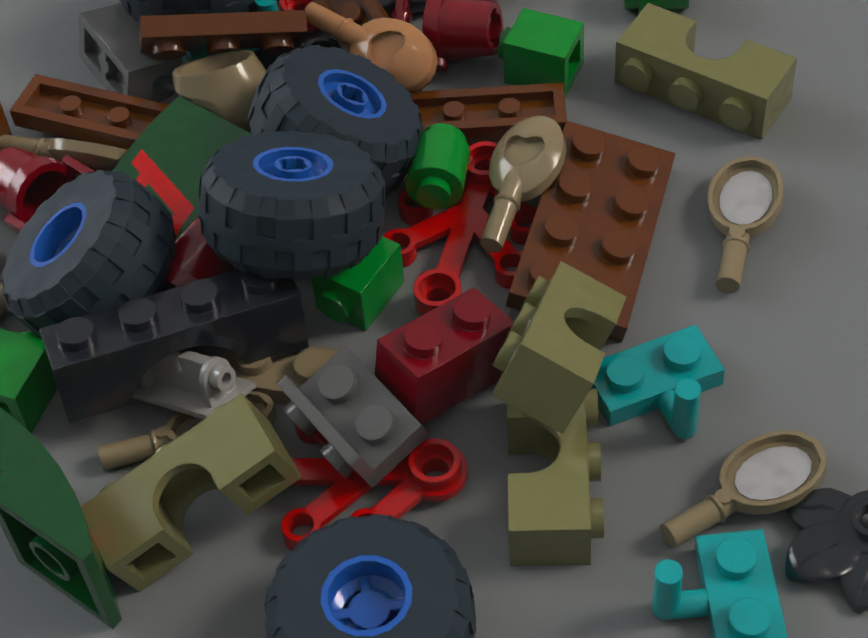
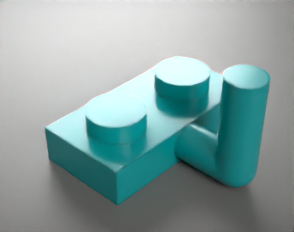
M695 324L604 357L591 389H597L598 407L609 426L659 408L675 436L680 439H690L696 434L698 428L701 392L723 385L725 369Z
M763 529L696 536L694 551L702 589L681 591L683 569L674 560L665 559L655 566L652 610L659 619L674 620L708 616L712 638H788Z

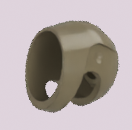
M240 50L218 53L190 61L174 69L172 74L176 93L190 98L194 104L251 132L248 122V111L257 88L266 73V69L254 52Z

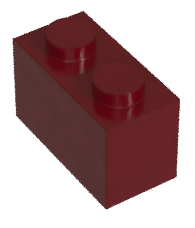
M473 287L377 339L374 375L422 425L500 379L503 371L492 365L507 339L514 321L479 290Z

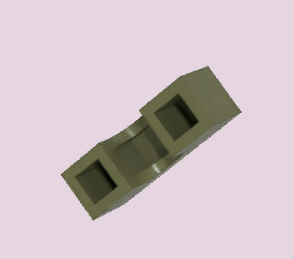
M647 3L616 41L615 82L762 140L792 98L797 58L747 39L737 52L729 57L722 59L700 57L694 54L696 20Z
M560 261L550 281L538 276L492 365L503 371L492 396L563 434L595 382L605 355L601 349L617 324L626 296L563 261Z
M590 389L563 434L507 404L509 454H534L552 462L550 466L537 472L508 473L510 566L591 565V539L604 538L603 498H590L589 482L601 481L600 442H587V427H598L597 389Z
M241 393L228 403L213 409L204 420L176 440L159 447L152 457L128 474L104 486L99 494L82 505L81 509L107 570L140 592L194 554L185 538L183 521L189 506L197 497L207 491L219 489L242 511L249 515L302 478L270 421Z

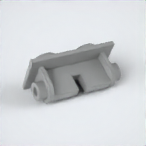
M185 350L181 354H179V351L172 353L154 364L138 382L132 398L204 420L213 409L228 403L241 393L246 396L256 388V385L253 381L236 377L235 370L225 358L218 356L210 357Z

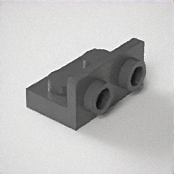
M346 345L299 388L287 375L276 383L291 400L283 408V411L308 437L318 430L328 442L319 451L345 479L356 471L373 488L430 435Z

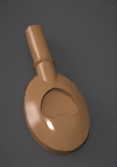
M310 2L306 6L307 23L338 38L339 42L350 44L351 54L365 57L381 69L384 68L394 76V79L399 84L405 86L409 92L423 88L433 78L438 62L436 51L430 40L412 24L399 19L378 18L359 25L353 19L345 18L315 2Z

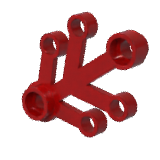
M482 141L469 146L470 158L461 204L433 216V209L424 206L417 208L409 207L418 203L410 198L406 189L398 197L400 218L412 226L405 229H392L386 232L383 237L406 247L401 250L403 268L414 263L417 258L418 248L449 235L437 268L423 272L414 282L415 308L420 315L462 294L460 276L474 237L478 242L480 241L489 219V215L484 209L489 196L494 198L498 195L489 178L490 160L497 143ZM526 201L521 202L520 210L516 212L509 230L512 240L520 245H525L531 228L521 227L520 225L532 224L537 208L529 206ZM506 238L500 252L485 251L494 262L496 282L501 287L510 289L516 271L504 269L507 267H518L523 251L515 249Z
M294 423L296 434L303 442L309 444L320 443L322 446L328 442L318 430L308 437ZM439 438L424 440L377 484L397 486L372 508L359 509L353 512L350 517L379 514L392 515L394 518L400 519L422 500L440 502L456 496L464 488L468 479L466 458L449 441ZM291 458L302 476L292 485L332 486L304 508L293 509L283 517L281 530L285 545L292 551L300 543L301 539L314 530L323 528L372 489V487L356 471L345 479L326 458ZM432 471H442L445 473L435 477L427 476ZM308 525L312 527V530L305 535L298 536L292 534V531L298 526Z

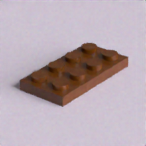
M566 120L562 132L566 140L565 161L559 175L541 195L509 291L506 307L520 311L537 277L541 276L550 281L560 261H563L626 296L617 324L608 337L622 342L628 328L676 153Z

